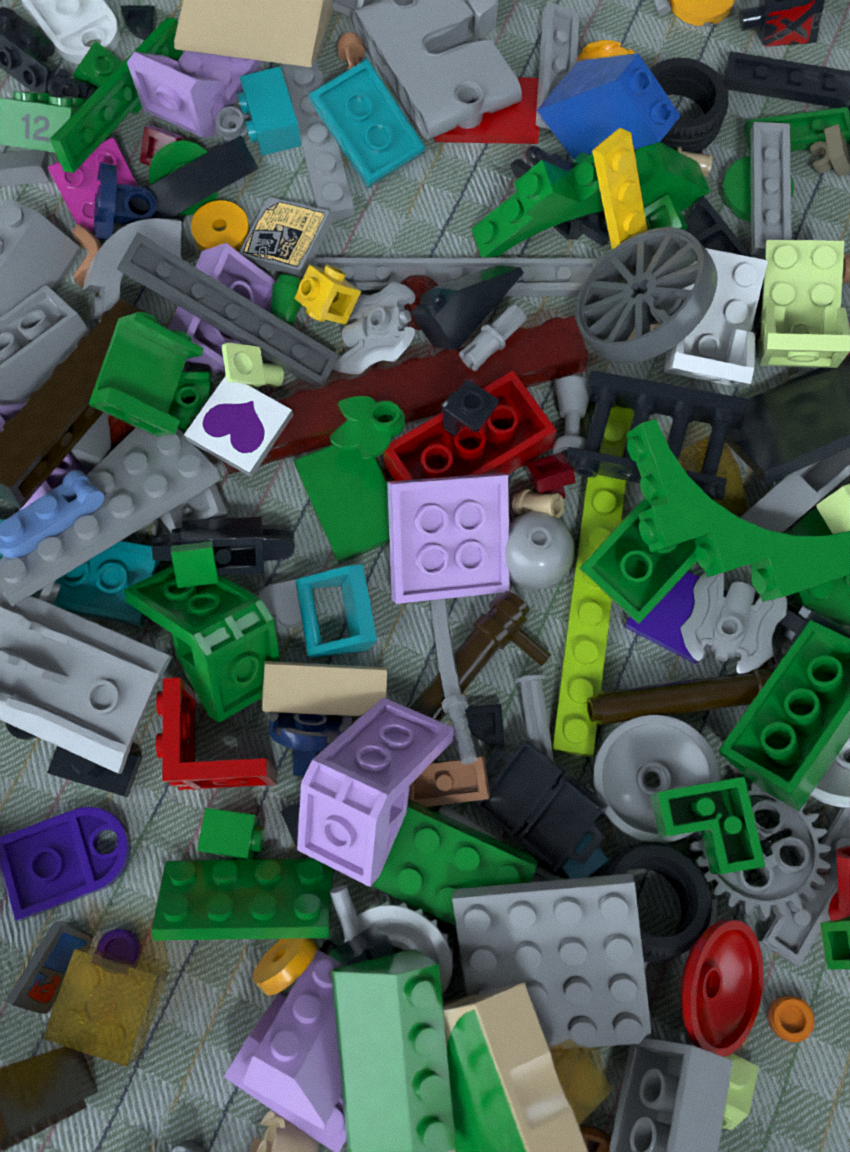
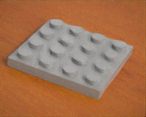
M633 874L453 889L452 901L467 996L473 994L481 996L498 988L524 982L549 1050L640 1044L644 1038L652 1039Z

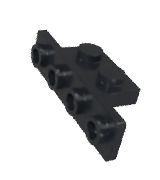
M0 7V68L30 91L49 93L47 81L52 77V68L41 59L53 56L54 43L44 36L39 29L20 18L15 11L7 7Z

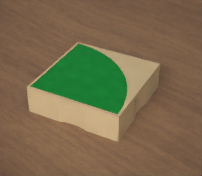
M524 982L498 988L481 996L473 994L444 1002L443 1014L456 1148L451 1150V1152H588L574 1113L558 1080L549 1047Z

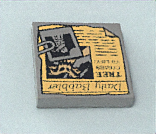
M268 197L239 253L256 266L304 277L309 264L311 265L333 221L332 214L328 210Z

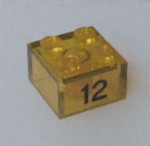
M92 946L74 949L43 1039L125 1067L129 1066L141 1057L169 971L138 961H131L114 953L103 952Z

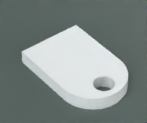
M21 0L24 8L44 35L54 43V48L58 54L69 62L80 64L91 48L87 47L86 44L93 39L101 40L100 45L110 53L118 45L120 29L114 13L104 0Z

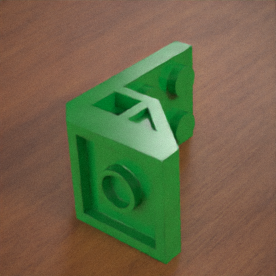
M173 566L124 589L126 602L172 633L177 660L206 712L212 719L220 723L262 698L265 661L280 662L274 619L262 599L221 575H218V583L178 588Z

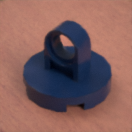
M100 162L97 172V180L100 181V185H98L97 193H95L94 237L107 240L112 236L114 222L131 224L140 220L153 219L157 204L155 197L147 189L118 184L115 164ZM134 198L142 199L149 206V211L144 215L135 214L129 208L128 202Z
M270 712L268 734L275 742L295 749L293 775L304 777L312 759L352 725L351 717Z

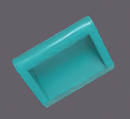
M363 564L345 566L295 580L308 658L366 652L376 643L377 636ZM340 586L350 637L322 644L312 589Z

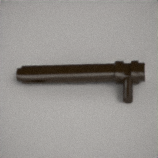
M506 590L502 596L497 595L489 604V612L487 614L482 613L473 624L474 630L454 653L462 694L498 649L503 650L510 641L541 666L551 656V653L521 629L527 621L526 615L530 608L522 599L510 591ZM440 671L409 708L439 722L446 715L441 705L445 695Z
M772 656L759 668L744 674L595 692L594 697L587 698L588 716L591 722L597 721L599 725L625 722L647 715L670 716L750 705L778 665H776Z

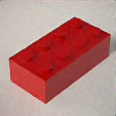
M511 371L482 388L498 399V406L478 432L475 433L464 426L455 437L443 429L442 412L391 442L389 448L383 453L384 465L395 481L493 473L509 475L524 466L525 463L552 449L557 430L516 373Z

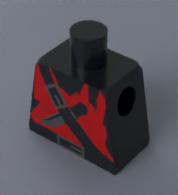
M759 0V6L740 9L739 23L741 32L759 28L761 43L765 47L817 43L825 0Z

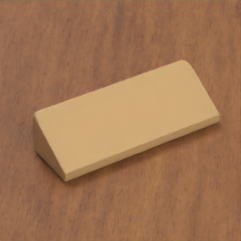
M265 661L262 710L264 712L362 716L383 697L386 698L387 667Z

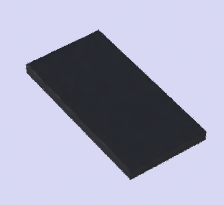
M850 355L845 357L838 368L820 367L747 399L742 430L735 428L728 430L725 442L765 484L850 448Z

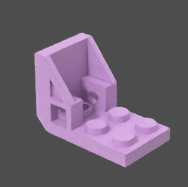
M134 51L127 61V65L144 111L202 138L213 136L216 132L215 123L218 112L224 107L233 106L238 99L237 93L243 92L240 76L255 73L263 61L184 51L177 62L164 55Z
M384 697L312 759L301 782L297 850L370 887L380 876L407 813L410 784L453 742L454 728Z

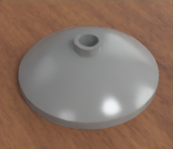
M662 715L637 717L616 728L602 743L593 768L595 795L608 805L604 814L622 832L646 842H672L694 833L659 838L650 795L660 791L721 781L716 756L705 738L683 721ZM648 772L656 774L659 779V783L655 788H651L645 783V776Z

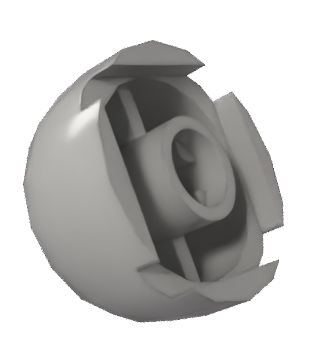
M530 511L518 515L509 523V540L505 547L506 566L509 569V581L513 585L527 591H535V589L555 587L566 578L574 561L575 544L569 528L559 518L542 512Z

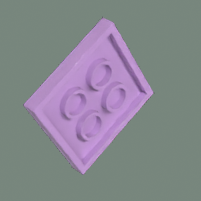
M493 473L387 482L393 602L399 604L510 591L509 569L506 566L505 547L509 540L507 474Z

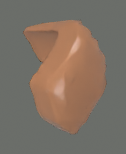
M78 224L71 233L82 248L88 251V254L75 271L73 278L83 288L88 266L103 243L96 239L92 231L87 229L86 226Z

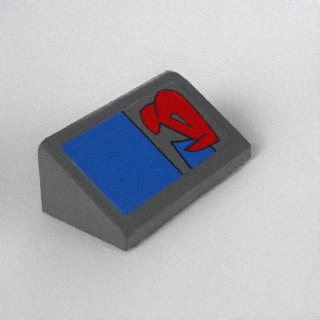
M54 922L7 997V1002L19 1008L47 1014L91 944L93 937L70 922Z

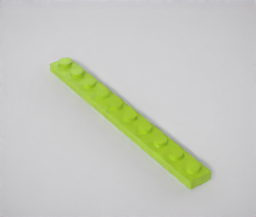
M618 406L611 409L599 453L622 457L627 441L626 433L630 430L634 415L632 409ZM601 475L593 478L586 477L552 740L553 752L592 757L594 754L597 721L591 722L589 719L587 698L594 697L595 692H601L612 599L579 568L621 522L625 480Z

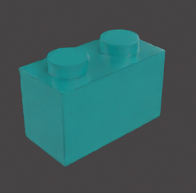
M276 67L240 76L243 92L237 93L238 102L242 114H249L251 120L245 122L251 143L258 142L261 156L302 146L298 121L281 68Z

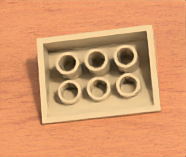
M183 0L174 47L177 50L312 67L333 14V0Z

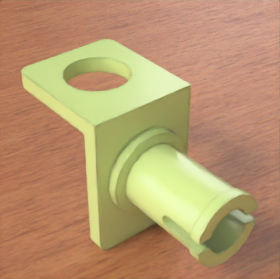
M225 343L222 345L225 374L228 382L247 384L254 389L262 385L276 388L282 384L284 379L283 368L275 363H262L260 347L235 343Z

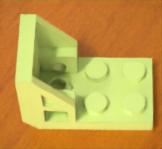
M766 241L764 260H768L762 290L759 366L838 368L849 354L850 327L846 308H841L845 241Z

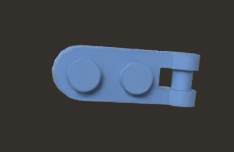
M73 470L64 477L63 484L0 523V554L6 558L13 559L21 558L37 549L39 542L44 538L57 536L74 525L78 518L89 515L101 507L105 499L104 494L95 485H89L90 480L82 471Z

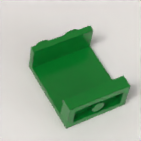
M136 312L118 318L88 405L156 437L175 435L180 420L169 415L168 412L186 359L202 356L204 348L191 342L192 338L186 333L178 330H168L159 325V320L148 313Z

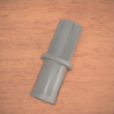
M512 305L491 325L484 324L481 328V333L460 351L459 355L462 361L469 368L472 367V370L477 371L497 350L505 348L504 341L526 321V314L519 306Z

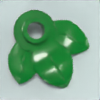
M357 396L338 401V406L347 421L330 436V441L344 450L359 448L363 459L379 456L389 448L391 438L398 435L404 429L405 415L391 401L376 402L368 396Z

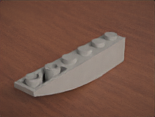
M850 448L789 474L740 518L766 530L785 533L815 508L818 503L850 478Z

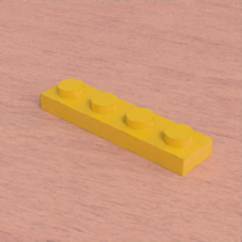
M622 128L617 129L592 150L612 249L625 240L647 231L632 134Z

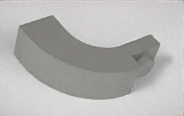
M158 218L136 221L116 231L99 248L88 266L83 291L98 292V297L93 296L91 309L92 319H98L97 324L103 313L110 310L120 299V283L124 273L117 270L137 232L180 258L182 221Z

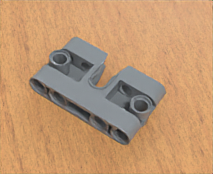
M379 0L353 10L352 22L356 34L363 40L365 49L425 140L453 130L457 125L462 128L476 127L482 121L483 113L489 111L492 114L521 101L520 83L491 39L463 44L471 38L472 34L468 30L469 19L473 17L472 11L464 0Z

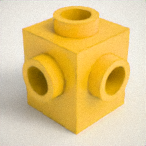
M309 264L294 299L307 308L305 313L311 318L321 322L329 320L346 325L361 291L345 280L346 273L339 268L326 264L323 269Z

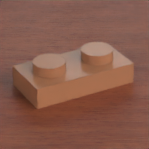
M479 756L477 761L471 764H462L460 759L431 763L410 784L408 798L426 807L489 799L490 792L485 757Z

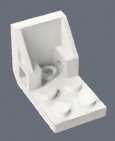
M706 248L715 262L718 274L714 299L697 327L685 339L667 351L664 372L733 387L751 384L754 372L755 333L751 332L768 260ZM694 284L682 289L692 290Z

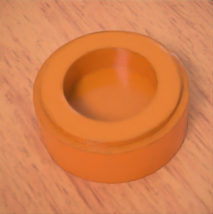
M780 996L772 1001L767 1011L768 1025L771 1031L780 1039L789 1042H801L808 1038L813 1031L815 1023L813 1011L804 1000L798 997Z

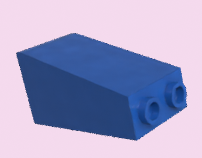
M639 53L577 62L537 109V112L573 160L583 151L588 155L592 154L594 148L619 128L631 132L634 149L660 142L681 116Z

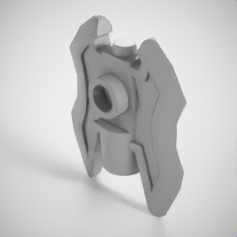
M391 282L381 292L373 295L360 294L347 322L351 324L342 329L343 341L350 350L336 360L333 369L336 372L353 375L363 373L371 364L382 360L395 362L408 348L417 332L414 328L408 327V323L411 321V314L404 308L407 303L410 305L414 303V292L406 285Z
M704 573L693 588L695 604L692 614L680 627L685 647L698 662L704 659L706 647L710 648L711 652L715 653V658L720 661H727L728 658H734L735 656L741 657V660L737 661L736 666L738 674H744L759 668L774 655L772 636L776 625L786 616V596L764 602L759 597L755 605H753L755 588L746 583L733 582L726 597H723L724 573L708 578L706 573Z

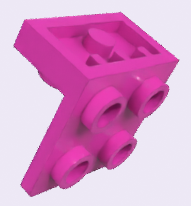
M114 138L102 142L74 173L63 171L60 162L47 167L76 224H82L92 232L94 231L95 193H97L98 185H100V181L97 180L99 163L105 162L116 165L118 184L137 186Z

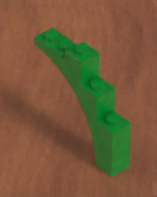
M660 142L641 147L635 151L643 206H649L666 194L673 195L682 213L696 203L700 197L710 193L708 184L697 161ZM593 153L570 171L541 160L514 182L517 189L516 193L471 229L481 258H497L513 246L539 232L578 217L604 211Z
M657 419L641 423L626 433L628 437V453L631 459L636 462L641 475L640 487L642 494L651 505L650 509L638 514L640 519L639 532L642 540L648 544L651 553L694 539L696 559L700 567L705 570L707 578L749 564L752 571L751 580L753 587L760 594L762 602L785 597L850 574V531L827 536H794L761 528L735 516L716 503L687 475L670 450Z

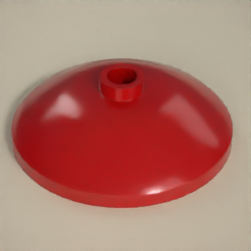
M722 919L707 928L693 945L681 977V1014L692 1043L695 1047L722 1057L729 1056L743 1044L753 1027L762 997L764 977L762 953L755 933L744 922Z

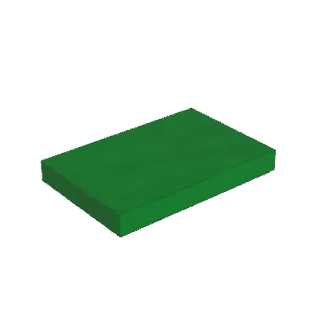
M331 445L293 461L338 565L390 543L388 484L375 457L363 459L359 448L344 450L336 445Z

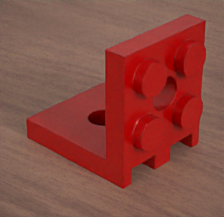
M181 678L163 679V691H158L156 695L158 716H163L162 733H157L156 754L158 759L162 758L163 782H169L170 786L178 787L179 791L277 785V769L267 758L196 762V693Z

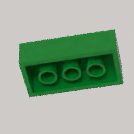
M408 798L407 813L381 874L371 886L456 926L452 901L453 889L530 883L537 867L538 859Z

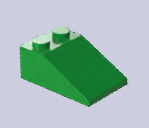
M645 497L632 508L579 568L638 624L697 561L694 539L653 553L650 552L648 544L642 540L639 532L640 519L638 514L651 508L650 502Z

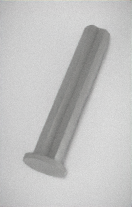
M532 675L515 679V685L521 686L528 741L554 761L542 682L547 680V676Z

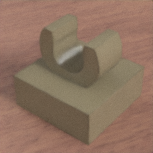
M839 124L824 129L826 142L820 141L810 146L813 157L825 154L823 159L813 162L816 172H827L833 166L838 177L850 173V157L847 143Z

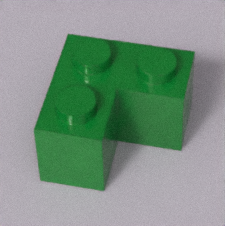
M745 777L660 791L650 795L659 838L701 831L711 874H726L766 867Z

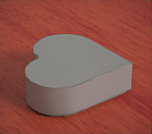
M295 580L272 584L260 591L258 598L262 599L272 617H277L279 622L288 628L301 626L302 620Z

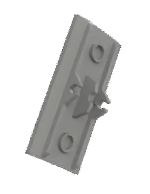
M0 591V720L118 774L122 773L131 749V743L157 683L161 680L172 655L32 595L11 606Z

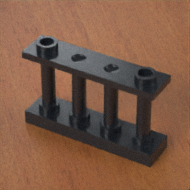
M591 370L587 383L589 401L595 402L597 405L584 450L569 447L567 452L568 462L577 474L589 478L601 475L640 483L641 475L636 462L631 459L628 453L627 441L622 457L599 453L611 409L616 406L624 407L634 411L629 431L641 423L647 422L649 416L654 413L670 416L673 421L667 444L678 461L688 423L698 421L710 424L712 429L701 472L685 470V472L712 500L724 501L727 478L716 475L728 430L732 428L742 430L747 398Z

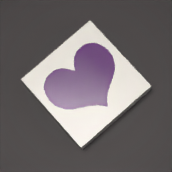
M225 376L184 436L188 442L252 477L293 417L292 409L247 384L228 382Z

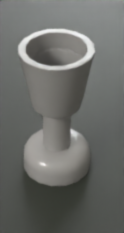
M579 376L563 377L557 380L555 384L559 413L565 419L564 436L554 441L552 455L561 452L567 461L569 447L584 450L587 440L580 436V419L585 417L588 408V379Z

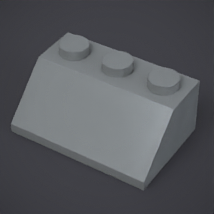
M9 198L5 200L0 208V317L44 285L49 286L55 292L82 251L79 245L39 212Z
M44 285L0 317L1 405L27 403L29 396L34 391L39 390L51 377L54 368L58 364L63 363L65 358H67L66 355H70L75 350L79 340L90 333L78 313L47 285Z

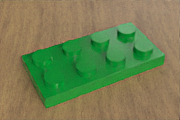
M316 859L166 861L151 927L153 941L329 938L332 906L330 891L333 889L334 868Z

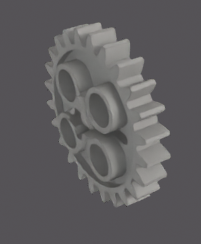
M752 782L748 793L754 819L755 814L763 813L768 815L774 824L773 829H765L760 827L755 820L760 844H765L784 830H788L791 834L789 837L773 843L765 854L763 853L766 867L753 869L761 875L763 886L753 887L749 885L744 878V870L726 874H711L701 831L690 834L700 841L691 843L688 851L701 856L695 860V863L700 867L699 870H705L706 874L704 876L708 881L707 884L713 883L716 887L712 892L711 899H717L721 895L727 897L725 910H731L738 903L742 905L743 918H747L754 908L757 909L761 921H765L769 917L770 909H773L778 919H783L787 915L786 904L792 911L797 913L803 908L800 898L810 903L817 897L811 887L820 889L826 883L817 873H826L831 867L828 862L819 858L827 855L831 851V847L818 843V840L827 833V830L813 828L812 824L819 815L813 813L805 816L802 810L806 802L798 812L770 794L761 791ZM788 849L792 851L798 859V866L793 867L785 864L780 857V850Z

